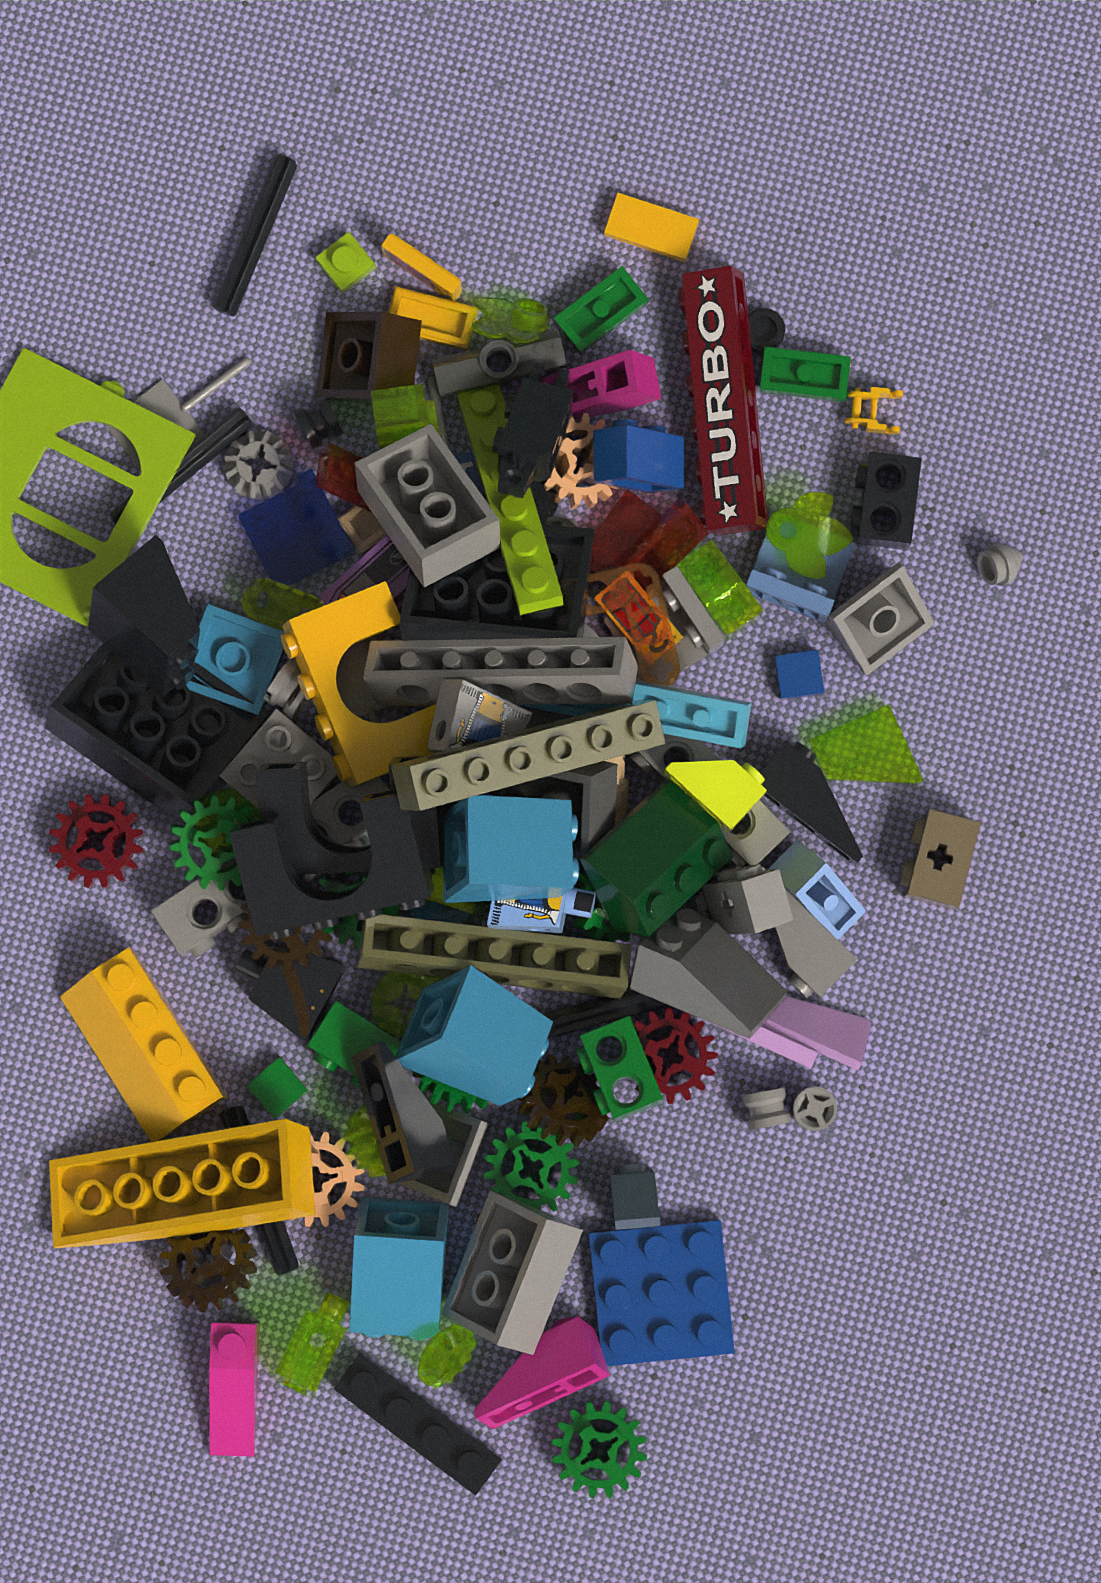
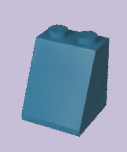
M476 795L456 803L442 815L443 902L560 898L572 890L573 885L578 880L579 865L577 859L573 858L572 841L575 840L577 835L578 822L576 815L572 814L571 800Z
M470 965L422 989L395 1057L404 1068L501 1106L517 1098H523L533 1087L535 1082L533 1073L538 1060L544 1055L549 1046L547 1037L553 1021Z
M361 1197L354 1233L349 1332L361 1333L366 1337L372 1338L384 1335H398L415 1341L439 1338L449 1204Z

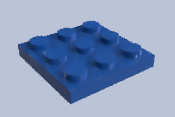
M721 1220L589 1233L600 1346L607 1366L735 1353Z

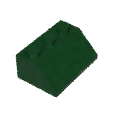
M665 779L587 851L580 860L612 928L649 937L734 856L718 821L672 780Z

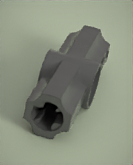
M558 329L510 341L493 340L481 348L431 360L440 398L497 384L500 387L511 384L513 380L528 377L534 362L544 364L545 373L566 368L564 350ZM495 355H503L510 360L511 365L506 371L494 372L488 368V360Z

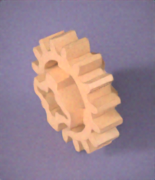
M584 413L579 418L578 423H575L573 416L571 417L565 437L570 435H581L584 437L575 441L568 437L563 440L556 461L559 474L554 467L551 478L547 479L543 484L546 491L550 489L556 491L555 503L558 504L564 497L570 498V508L576 509L580 505L581 500L584 499L589 509L597 504V496L605 502L613 495L610 488H618L599 483L586 488L575 487L577 483L585 481L591 485L594 484L593 430L603 429L605 420L600 419L595 425H591L589 414ZM585 448L586 451L582 461L583 467L574 474L573 471L577 466L575 464L577 461L576 455H579Z
M310 1132L312 1168L318 1166L320 1173H328V1175L337 1173L338 1177L323 1183V1191L317 1192L316 1187L313 1186L315 1215L305 1217L306 1227L312 1226L315 1217H320L324 1227L330 1226L331 1214H335L340 1220L346 1219L343 1207L347 1204L357 1208L359 1205L357 1200L352 1197L353 1192L365 1191V1186L356 1182V1176L363 1174L365 1167H354L352 1161L357 1158L359 1153L352 1151L346 1154L343 1149L347 1140L344 1138L338 1140L335 1145L331 1144L329 1132H324L320 1141H315L312 1132ZM320 1149L336 1155L344 1166L333 1168L324 1162ZM347 1181L344 1194L331 1206V1192L337 1183Z

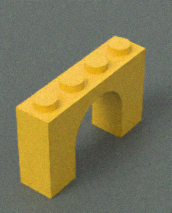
M386 581L292 618L282 625L285 633L280 634L287 656L290 659L295 657L302 674L297 676L301 691L307 700L313 699L319 715L315 716L317 729L324 741L330 739L336 756L332 757L335 772L342 782L347 780L350 788L388 773V765L394 757L434 754V752L428 749V740L436 704L393 722L372 723L354 715L345 706L338 693L336 672L344 652L351 645L395 628L400 624L401 616Z

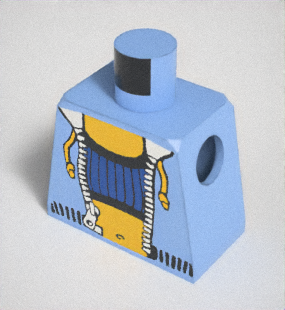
M573 888L560 898L493 900L487 926L493 929L560 934L563 931L566 914L586 918L592 917L596 892Z

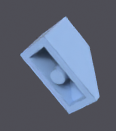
M798 840L768 869H780L785 889L837 940L866 912L829 865Z

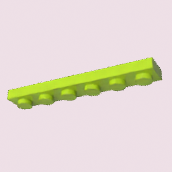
M497 384L458 393V405L486 501L499 519L500 549L519 614L523 615L562 606L563 595L530 486L523 498H517L509 494L504 495L498 492L500 473L498 472V454L492 452V447L498 427L505 428L508 419L504 418L506 405L500 385Z

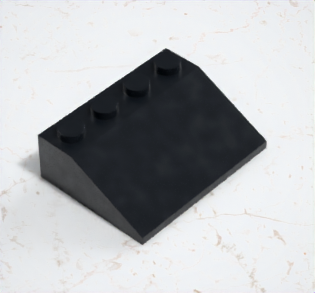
M541 524L563 595V605L523 615L519 614L500 548L426 587H423L410 568L400 617L402 641L583 638L595 529Z
M103 643L50 705L45 729L182 825L184 820L178 811L181 808L189 813L194 811L195 808L192 801L194 798H198L203 805H206L209 801L210 793H215L223 782L220 774L260 729L269 713L261 709L260 714L257 715L190 691L187 685L179 690L174 687L164 697H161ZM195 662L194 675L196 677L193 676L190 681L208 687L203 683L205 682L219 692L254 704Z

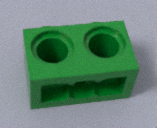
M630 1016L580 1036L584 1046L576 1049L585 1074L595 1072L601 1088L593 1090V1094L602 1116L611 1112L614 1122H617L664 1103ZM606 1039L617 1040L622 1045L621 1056L612 1062L601 1060L597 1055V1049L602 1041ZM631 1080L638 1085L639 1094L633 1102L621 1103L615 1099L614 1088L620 1081Z

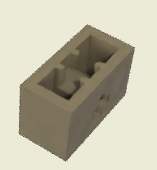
M932 809L925 813L924 819L917 817L910 840L911 843L918 844L914 860L906 859L899 885L906 886L904 897L952 910L958 909L981 822ZM937 848H942V855L944 858L949 859V864H943L938 870L933 869L934 861L927 858V854H932Z

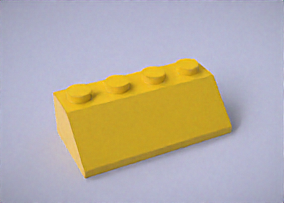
M126 948L89 972L60 996L151 1142L161 1141L228 1098L134 949Z

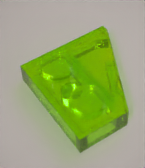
M886 705L809 740L827 781L908 783V785H918L924 781L890 705Z

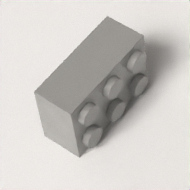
M432 424L355 462L358 493L423 587L501 548L498 517Z

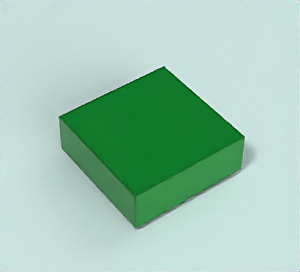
M281 1057L276 1059L246 1085L274 1119L278 1118L309 1091Z

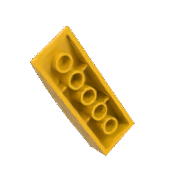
M288 1119L49 1160L54 1248L103 1245L193 1235L315 1215L310 1127Z

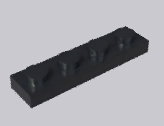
M361 1352L334 1387L336 1392L475 1496L502 1461L499 1455Z

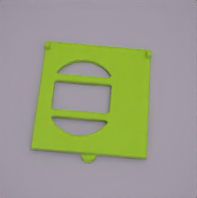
M23 347L0 389V582L88 627L93 586L131 556L196 435L125 399V390L118 382L105 381L99 386ZM95 422L109 425L126 435L134 445L140 460L141 475L134 476L57 437V433L79 423ZM50 448L133 490L130 500L106 542H101L20 500L21 494L46 449ZM19 514L95 553L96 557L88 563L73 568H53L42 565L31 559L20 547L14 534L12 515Z

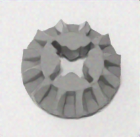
M267 430L248 431L245 435L233 440L225 455V475L230 485L239 494L250 499H268L279 494L288 485L293 474L294 461L289 447L282 438ZM261 448H264L265 461L273 467H277V469H262L260 475H257L256 482H253L252 467L241 460L256 459Z

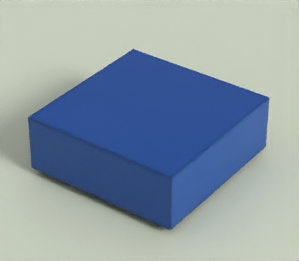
M818 650L777 655L774 657L781 700L822 695L825 693Z

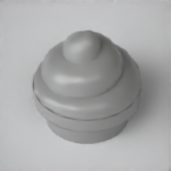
M997 542L987 545L984 551L979 553L977 557L979 574L989 585L1004 586L1012 583L1017 577V572L1020 570L1023 554L1007 544Z

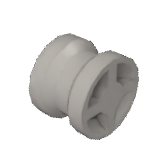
M816 1086L800 1091L794 1098L791 1108L796 1123L802 1128L811 1131L822 1130L831 1125L836 1118L838 1109L836 1099L831 1092Z
M785 1088L742 1096L743 1105L749 1108L750 1118L747 1121L749 1131L791 1122L790 1113L784 1110L783 1100L786 1097Z

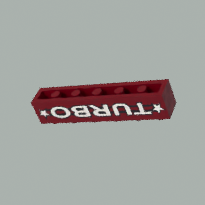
M732 265L683 273V287H680L678 290V300L682 312L686 313L687 329L683 330L682 342L685 353L688 356L690 355L691 372L687 373L686 384L690 397L694 398L695 414L691 415L690 426L693 438L696 441L698 440L699 457L695 458L694 468L698 482L702 483L703 500L699 501L698 506L701 523L703 526H706V531L719 536L769 529L744 273Z

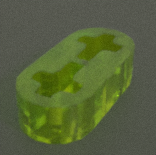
M267 578L255 579L251 582L242 596L241 603L243 611L249 618L284 631L282 625L288 620L297 617L298 614L296 612H299L302 607L312 611L323 606L315 596ZM261 591L269 594L268 601L270 603H267L265 608L258 607V599L255 598L259 596Z

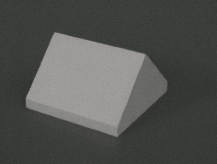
M898 562L829 614L825 624L861 671L867 676L932 627L935 622L905 568Z
M431 1104L444 1123L456 1164L430 1177L397 1183L456 1207L461 1199L489 1123L455 1110L448 1112L446 1107L439 1104Z

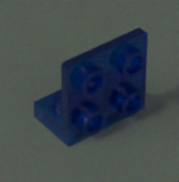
M312 468L296 476L299 482L296 486L239 514V519L276 591H281L354 554L352 546Z

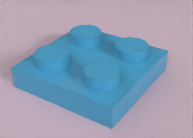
M207 604L199 625L200 636L197 647L199 652L195 662L254 704L219 692L202 680L200 681L208 687L189 681L186 685L190 691L259 715L266 703L263 698L266 694L269 695L267 689L276 676L285 652L280 638V634L285 632Z

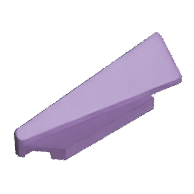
M786 996V999L750 1039L739 1034L736 1035L810 1069L817 1054L820 1053L855 1070H859L871 1022L863 1017Z

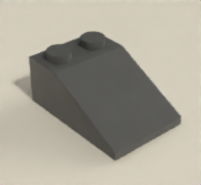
M601 761L489 793L493 796L571 800L572 814L576 815L578 822L577 835L575 840L572 841L573 858L580 860L587 851L615 827L618 764Z
M681 907L652 935L646 937L639 944L630 986L632 990L748 1039L757 1032L787 996V990L717 922L701 916L695 910Z

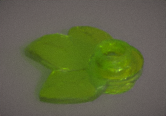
M473 297L472 299L473 305L484 315L472 322L471 325L472 330L481 336L494 339L507 337L514 343H530L537 340L540 333L545 332L549 328L548 308L537 300L522 298L513 303L507 299L496 297Z
M810 492L802 495L792 508H782L774 512L766 526V535L769 542L776 549L785 552L789 567L797 574L811 579H823L825 577L826 561L824 556H830L842 551L853 541V536L842 523L828 516L833 505V495L823 492ZM782 524H792L796 529V534L791 538L783 537L779 530Z

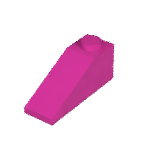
M630 349L568 370L570 371V379L567 389L574 390L572 406L574 420H579L584 413L589 414L590 418L626 411L662 399L654 358ZM557 374L543 378V383L554 385Z
M579 1316L576 1318L567 1317L556 1321L552 1325V1329L542 1333L534 1355L523 1352L473 1410L476 1419L491 1429H495L610 1376L595 1329Z
M214 1321L211 1323L209 1360L210 1455L255 1456L260 1322Z

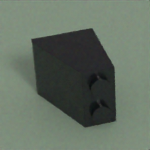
M155 535L93 586L88 630L161 697H164L174 687L177 690L183 688L194 676L195 658L199 652L197 647L200 627L164 543Z

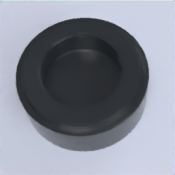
M759 308L748 314L752 351L763 354L765 347L778 348L783 342L786 331L783 318L776 311L768 308Z

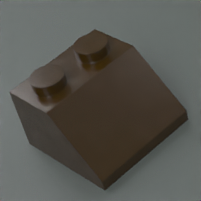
M326 312L316 398L325 396L326 400L376 406L411 407L422 321L387 312Z

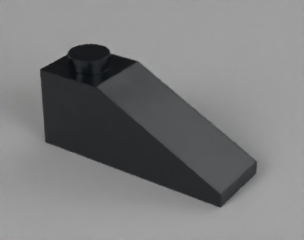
M785 741L760 772L765 779L761 785L767 790L764 797L855 866L863 855L821 768L814 763L817 756L798 741L793 746Z
M376 1043L352 1056L388 1184L430 1177L455 1165L451 1143L442 1119L386 1043Z

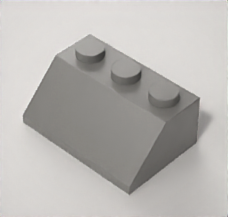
M490 1190L441 1315L495 1345L534 1355L583 1230L555 1215Z

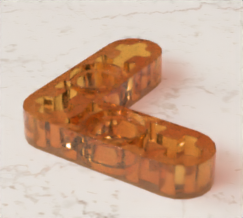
M639 563L590 574L589 583L592 581L605 583L609 589L610 596L608 601L602 606H592L587 602L585 617L625 607L643 680L647 683L663 686L672 685L678 679L680 663L660 580L656 571L649 565ZM634 571H641L643 577H651L652 585L646 587V596L648 601L657 597L658 607L647 606L632 612L631 602L640 603L638 592L634 589L629 590L627 587V582L633 580ZM578 578L559 583L563 597L571 595L567 587L577 584ZM646 613H653L662 621V631L654 639L642 637L637 630L639 618ZM666 639L669 649L659 650L663 662H671L673 670L666 673L667 680L659 682L656 675L649 676L647 667L654 665L652 651L643 655L641 645H656Z

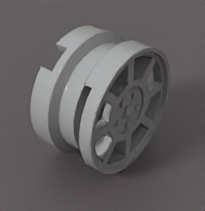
M295 657L287 661L267 689L272 696L270 697L266 694L263 698L271 706L279 705L283 708V714L292 721L302 713L312 700V698L309 700L305 698L299 686L297 676L302 673Z

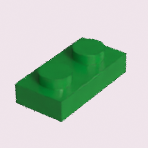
M621 266L555 316L554 322L581 355L647 305L649 299L624 267Z
M765 347L759 392L845 402L851 356Z

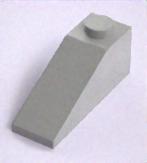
M785 889L794 920L773 927V931L786 969L793 974L788 981L805 998L812 993L818 999L858 959Z

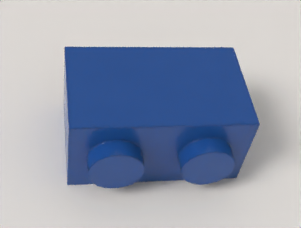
M629 419L611 421L610 428L593 430L594 483L650 494L684 489V437L666 433V427L663 426L638 427L637 421Z

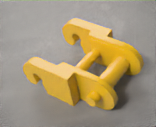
M871 387L869 392H861V388H855V391L847 392V397L853 399L851 417L845 418L844 423L852 425L851 429H858V426H866V432L900 434L899 426L889 428L886 424H878L876 414L879 397L900 399L903 398L902 390L892 392L889 388ZM862 400L871 401L870 419L860 418Z

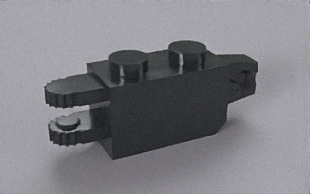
M534 362L528 379H522L518 393H510L504 413V418L508 419L505 428L498 427L492 447V452L498 454V472H500L498 479L499 493L523 498L532 481L542 482L551 478L572 417L574 390L567 389L570 371L560 369L556 375L554 385L543 383L544 364Z

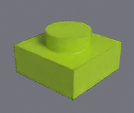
M350 231L315 257L316 262L342 294L376 269V264Z

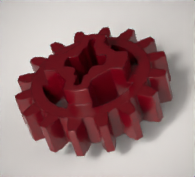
M87 794L85 795L84 806L80 807L74 801H70L69 807L72 813L69 816L61 813L56 815L63 825L61 829H50L49 834L58 838L59 844L51 846L49 851L52 854L62 855V859L55 866L58 870L70 867L71 871L69 872L68 880L74 883L83 876L85 888L91 889L95 880H99L104 889H109L111 877L115 876L116 879L123 883L126 881L123 872L126 867L133 870L139 868L136 862L132 860L134 854H145V849L136 845V839L144 837L145 831L143 829H133L132 825L138 821L139 817L136 813L124 816L127 804L122 800L113 808L111 807V797L109 795L103 794L100 804H96L93 796ZM105 813L116 819L103 824L95 822L90 814ZM76 825L79 829L77 841L69 849L70 833ZM93 832H97L101 836L107 834V837L102 841L105 848L100 852L95 848L88 849V846L92 843L90 835ZM126 835L125 850L119 859L116 854L118 840ZM92 859L100 861L105 869L93 871L82 868L79 864Z
M667 1008L664 1019L659 1020L652 1011L649 1013L650 1024L648 1026L638 1021L634 1024L639 1032L638 1038L645 1055L652 1060L655 1067V1080L660 1092L666 1094L667 1103L673 1104L676 1093H681L682 1097L688 1101L691 1099L689 1088L694 1086L696 1089L703 1091L706 1087L700 1080L702 1075L714 1076L715 1074L713 1069L706 1066L707 1060L718 1058V1053L707 1051L706 1045L714 1040V1036L702 1037L699 1032L705 1023L701 1020L693 1026L688 1023L689 1013L684 1012L680 1019H674L672 1008ZM673 1027L669 1037L656 1042L646 1038L656 1029ZM687 1033L692 1036L698 1046L699 1059L689 1055L684 1041ZM675 1036H677L679 1039L676 1044V1054L682 1057V1061L680 1064L673 1063L669 1069H666L664 1076H661L663 1058L657 1055L659 1048L666 1050L673 1043ZM683 1070L693 1074L689 1080L680 1085L667 1086L670 1076ZM636 1085L635 1090L637 1092H639L638 1085Z

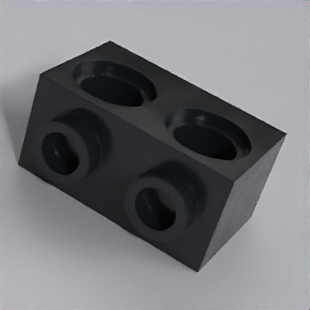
M870 451L866 463H858L855 488L863 489L861 506L853 505L850 521V531L857 532L856 544L908 551L912 543L922 458ZM881 470L894 472L898 477V486L893 489L882 488L876 481V473ZM877 512L888 514L893 520V528L887 532L877 531L871 525V515Z

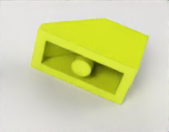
M735 760L671 762L664 771L665 776L716 819L719 825L728 833L767 791L761 785L765 780L764 777L747 762L742 766Z

